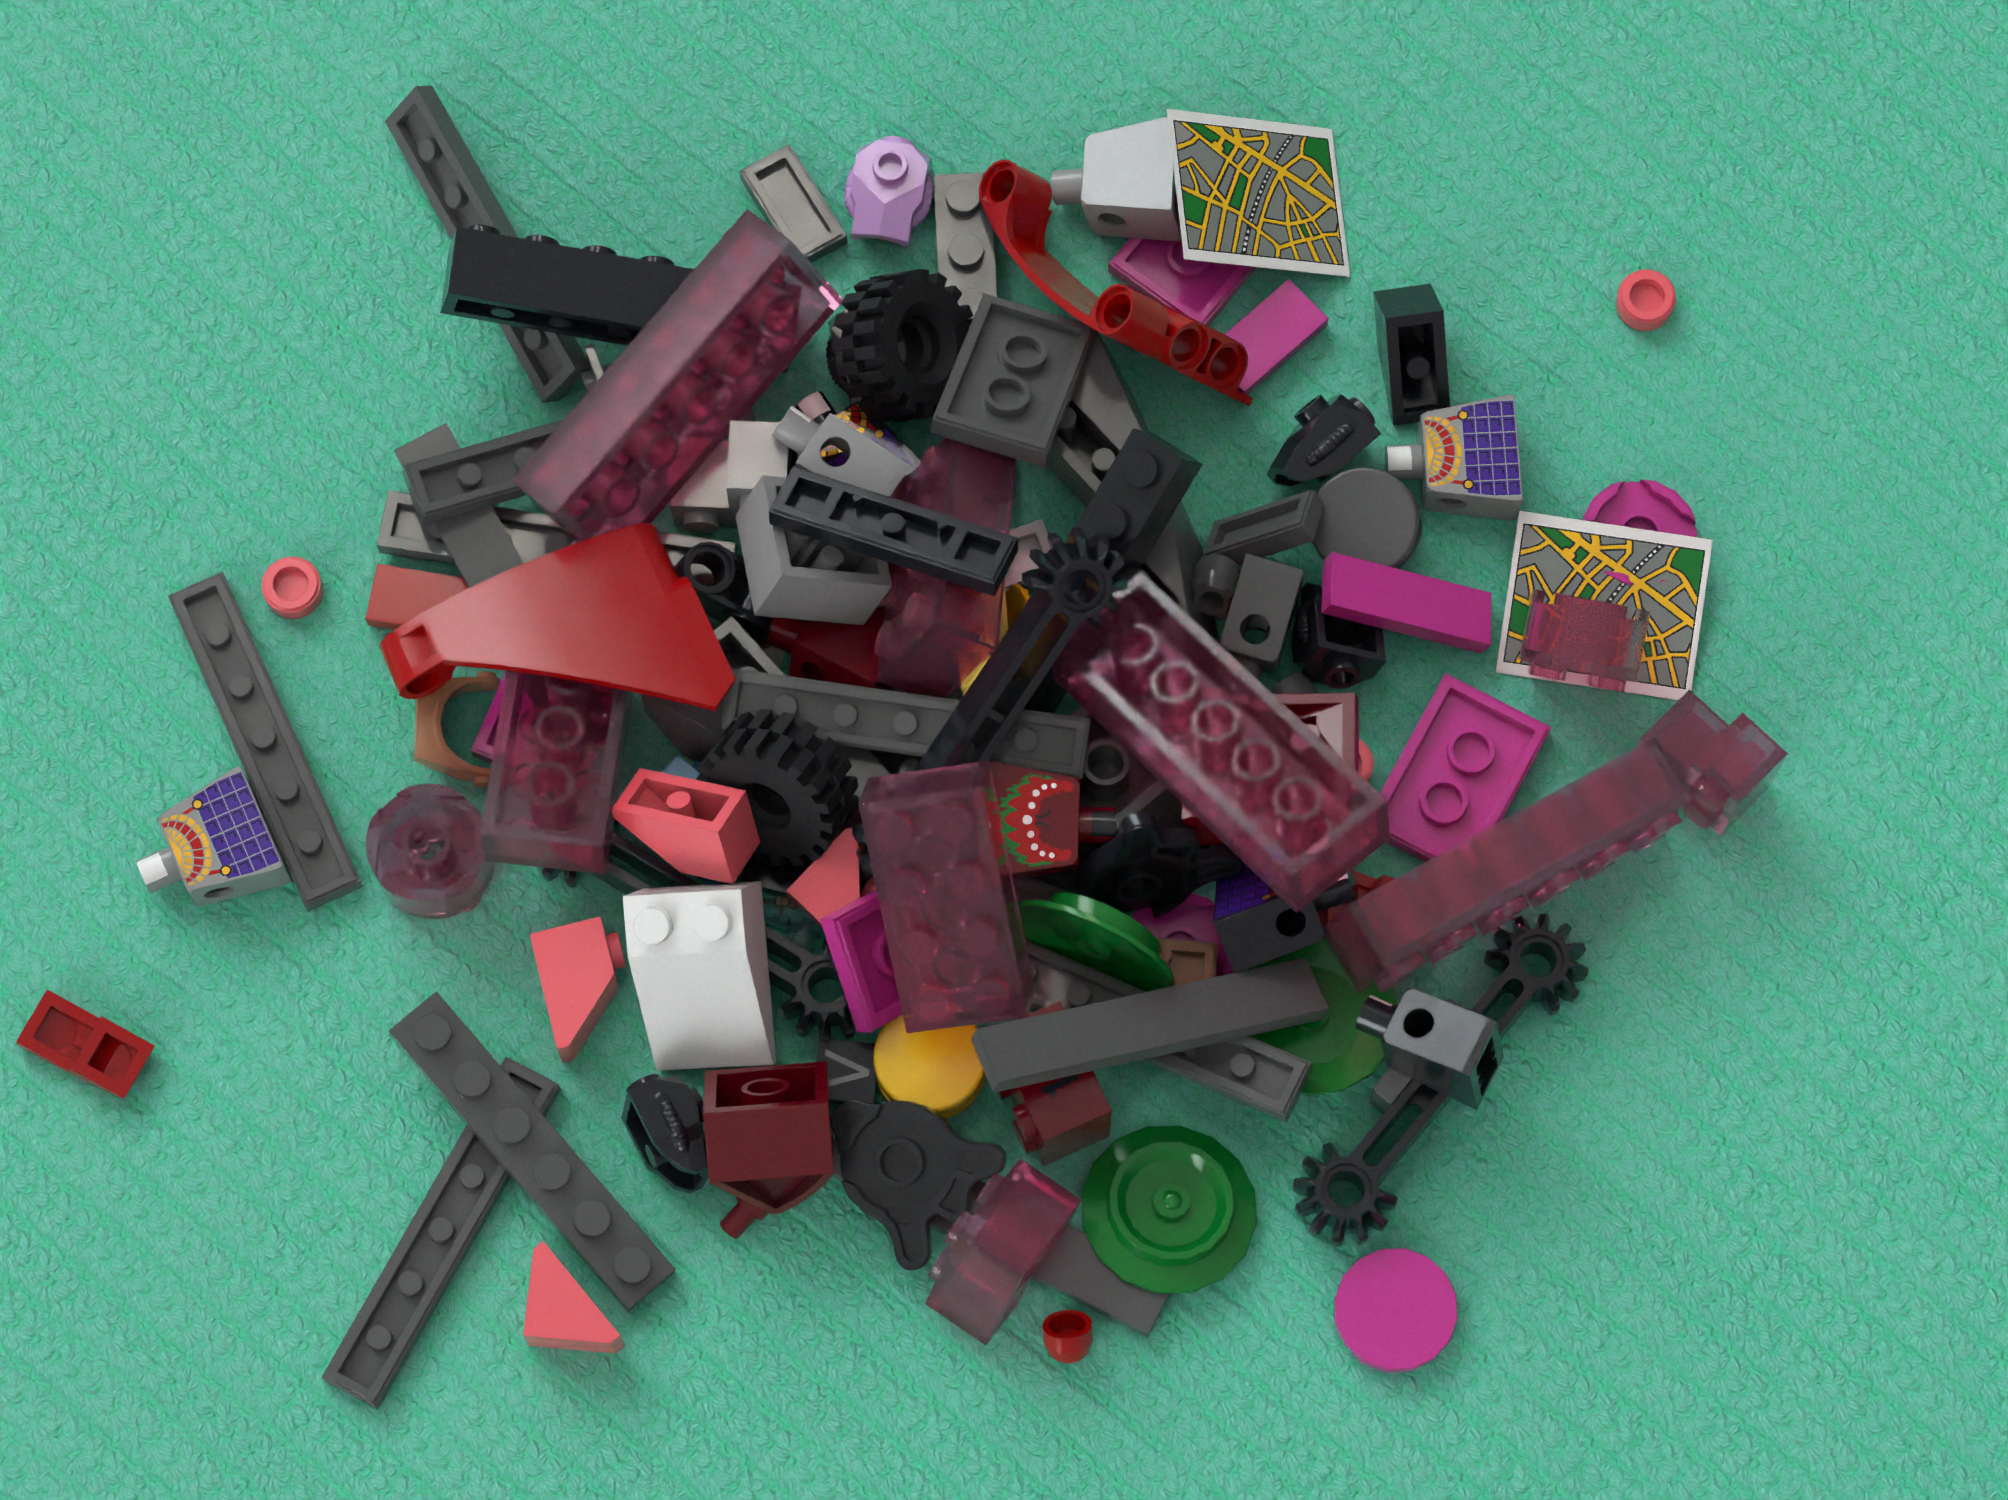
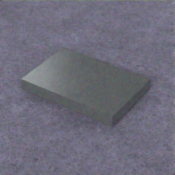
M983 293L933 415L930 433L1045 467L1093 344L1096 330L1080 321Z

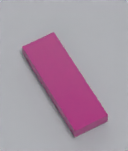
M1331 552L1323 560L1322 614L1480 654L1491 646L1492 593Z

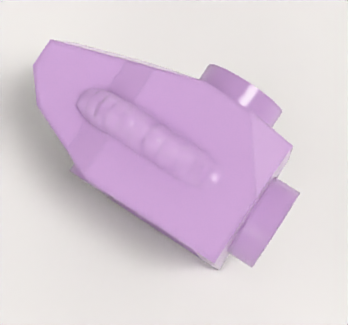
M886 136L881 140H876L860 147L858 150L855 164L849 172L844 190L845 207L853 218L851 239H882L899 243L900 246L909 247L913 228L925 219L928 211L931 209L930 206L934 192L933 178L930 176L932 169L931 157L916 148L912 141L898 136Z

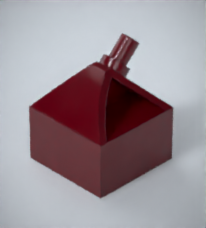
M827 1061L705 1071L703 1120L709 1183L736 1196L737 1204L720 1221L722 1229L731 1237L738 1239L755 1219L763 1220L769 1213H783L797 1206L818 1191L834 1174L832 1112Z

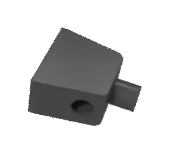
M1246 553L1219 644V656L1222 660L1228 662L1220 690H1258L1263 672L1276 675L1301 595L1304 570ZM1258 629L1266 635L1264 642L1251 644L1244 640L1245 633L1248 630Z

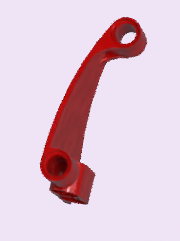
M1002 159L996 161L986 170L979 185V198L987 217L1012 259L1048 298L1074 318L1099 333L1250 406L1253 398L1237 390L1248 366V353L1240 342L1169 306H1164L1161 302L1124 284L1109 286L1098 298L1045 249V232L1052 211L1048 210L1052 200L1050 183L1045 178L1010 160Z
M650 523L632 524L506 570L424 611L387 634L379 647L397 691L405 699H418L435 693L444 686L447 680H451L456 666L535 674L601 685L680 702L716 712L736 680L692 583L686 576L678 577L656 527Z

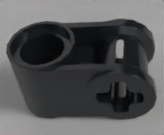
M710 541L700 542L691 547L674 568L679 578L686 576L690 580L706 615L722 623L732 616L752 639L767 640L771 629L769 624L771 617L754 616L743 557L718 543ZM691 564H701L707 567L713 574L714 586H705L698 583L691 573Z

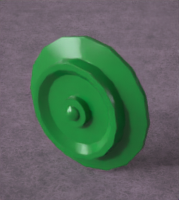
M1059 892L1053 893L1047 901H1021L1012 912L1016 927L1032 943L1146 992L1175 985L1171 968L1160 958L1162 949L1157 938L1132 917L1107 904L1086 896Z
M1327 934V937L1320 942L1246 969L1250 970L1305 957L1329 1007L1323 1020L1251 1035L1255 1039L1311 1062L1313 1070L1301 1093L1306 1096L1343 1092L1371 1076L1385 1057L1380 1039L1356 1029L1359 1012L1370 995L1397 1006L1393 984L1377 960L1347 938Z
M1146 1126L1116 1139L1093 1162L1081 1193L1083 1230L1098 1260L1123 1282L1156 1294L1193 1293L1223 1280L1246 1255L1257 1224L1255 1190L1239 1159L1213 1137L1183 1126Z

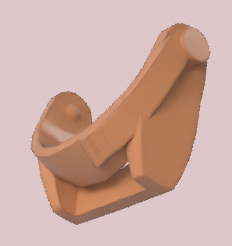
M486 671L478 672L477 677H453L451 680H447L444 686L435 693L416 699L413 760L432 770L447 774L452 778L474 782V785L477 787H492L493 783L498 781V771L492 768L470 765L457 757L447 746L443 738L441 717L444 705L450 698L461 693L496 691L500 685V678L496 677L495 673Z

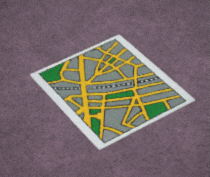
M1167 109L1184 260L1350 277L1332 129Z
M1519 511L1495 673L1690 702L1713 540ZM1604 571L1623 573L1629 577V580L1634 585L1624 584L1605 574Z

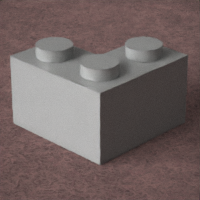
M730 420L729 441L674 439L670 500L674 525L683 526L685 530L698 534L714 533L718 531L719 527L738 528L735 515L761 476L787 477L795 465L793 450L772 436L780 422Z
M762 475L735 515L754 616L864 625L892 587L888 562L770 525L768 511L787 477Z

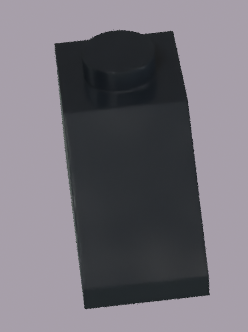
M1431 283L1373 291L1377 346L1392 424L1400 425L1419 422L1421 414L1427 411L1450 407L1444 310Z

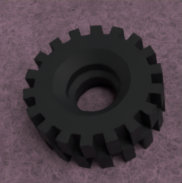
M916 269L870 277L869 280L860 281L853 286L856 293L846 294L841 302L848 312L836 314L834 327L842 330L841 337L832 339L833 352H842L843 362L835 364L838 377L848 375L850 383L844 387L850 399L862 397L858 408L865 414L876 413V420L883 422L893 421L895 423L933 417L969 330L966 320L974 316L969 304L959 306L957 303L962 293L956 285L944 287L947 278L939 273L929 274V270ZM899 329L903 333L907 344L906 364L903 363L898 351L897 338Z
M760 709L755 717L750 711L741 714L737 721L733 720L700 763L697 770L700 774L696 780L746 790L760 839V844L752 854V858L759 861L763 854L770 855L771 865L782 867L789 858L793 867L804 866L808 859L814 862L827 851L853 814L852 812L857 806L859 798L853 795L859 787L856 776H846L852 767L847 756L837 758L833 753L838 745L830 737L821 741L814 735L818 727L808 721L803 727L795 725V715L783 712L778 720H776L772 710ZM769 788H771V789H773L774 791H776L779 795H777L776 793H774V792H773L772 790H770Z

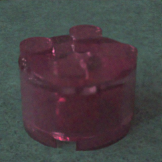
M1532 589L1519 660L1529 662L1527 672L1530 675L1565 681L1567 670L1588 674L1586 683L1589 686L1625 692L1626 681L1637 682L1651 611L1637 608L1634 620L1626 618L1628 607L1619 604L1556 593L1554 604L1543 603L1545 591Z
M440 784L413 785L396 793L397 797L389 801L383 808L380 807L374 814L366 835L368 862L385 896L396 908L409 915L423 919L448 918L475 908L490 884L495 867L493 843L479 811L458 791ZM439 844L441 852H436L432 859L425 860L422 858L421 855L429 853L430 845Z

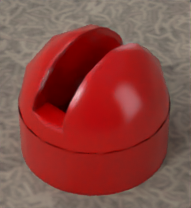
M1061 1310L1050 1314L1044 1319L1042 1324L1043 1342L1050 1357L1059 1363L1072 1364L1081 1361L1089 1353L1093 1341L1092 1320L1087 1314L1076 1310Z

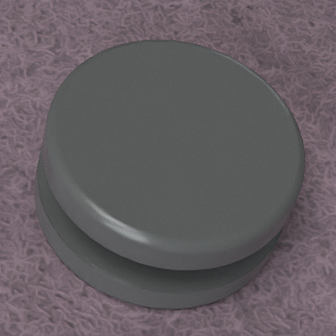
M1353 468L1335 475L1318 491L1317 494L1324 503V509L1312 543L1323 560L1331 552L1400 569L1414 554L1422 532L1421 511L1416 498L1409 488L1393 475L1375 468Z

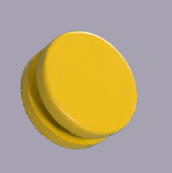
M937 1002L914 1004L903 1015L885 1024L877 1037L873 1057L877 1084L887 1102L896 1100L914 1101L930 1107L946 1120L965 1111L980 1094L986 1078L971 1041L975 1030L978 1028L976 1024L957 1008Z

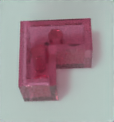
M1688 690L1640 738L1633 756L1639 761L1637 766L1649 782L1661 789L1667 786L1683 801L1681 804L1683 811L1695 824L1703 829L1711 827L1722 836L1770 787L1788 753L1743 712L1728 725L1692 691Z
M1021 1158L1005 1178L996 1172L984 1186L976 1200V1204L981 1206L974 1216L964 1211L948 1232L944 1240L948 1246L937 1258L928 1274L936 1282L925 1304L986 1346L1018 1306L1034 1272L1065 1234L1081 1199Z

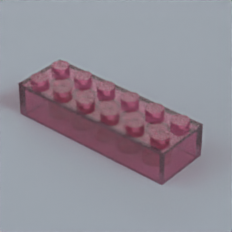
M747 209L734 225L725 232L721 240L694 271L686 277L681 286L655 316L646 323L641 332L615 362L607 368L602 377L575 408L567 414L562 423L536 453L528 459L511 481L576 542L632 524H651L729 434L730 420L740 421L839 307L843 299L789 238Z
M1140 571L1128 581V589L1112 593V596L1121 605L1120 612H1110L1106 608L1099 612L1102 618L1101 629H1094L1086 619H1083L1053 664L1055 680L1283 901L1298 913L1390 839L1387 800L1152 580Z
M1655 737L1348 904L1328 924L1326 938L1358 993L1375 984L1380 992L1383 993L1407 980L1413 975L1412 972L1425 965L1427 962L1424 957L1428 956L1432 965L1461 950L1464 947L1463 944L1478 935L1477 928L1485 937L1515 919V915L1530 906L1528 900L1533 908L1536 909L1564 893L1565 888L1578 881L1581 876L1584 881H1587L1616 863L1615 860L1631 850L1635 854L1666 836V832L1682 823L1678 812L1694 799L1658 738Z

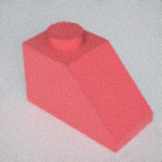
M639 768L611 809L613 817L677 871L684 874L734 884L760 844L746 790Z
M601 916L529 934L557 1051L562 1063L576 1058L619 989L615 969L626 967L618 932L606 934Z

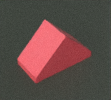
M845 828L832 842L827 851L814 861L786 890L787 896L822 930L823 927L820 919L860 898L859 859L856 855L859 842L853 837L852 828Z
M542 1241L533 1248L523 1336L528 1345L614 1354L620 1351L625 1346L621 1335L546 1243Z

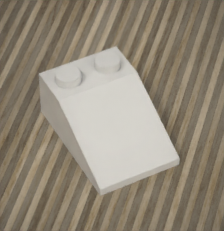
M761 881L644 888L623 896L627 955L656 1071L776 1064Z

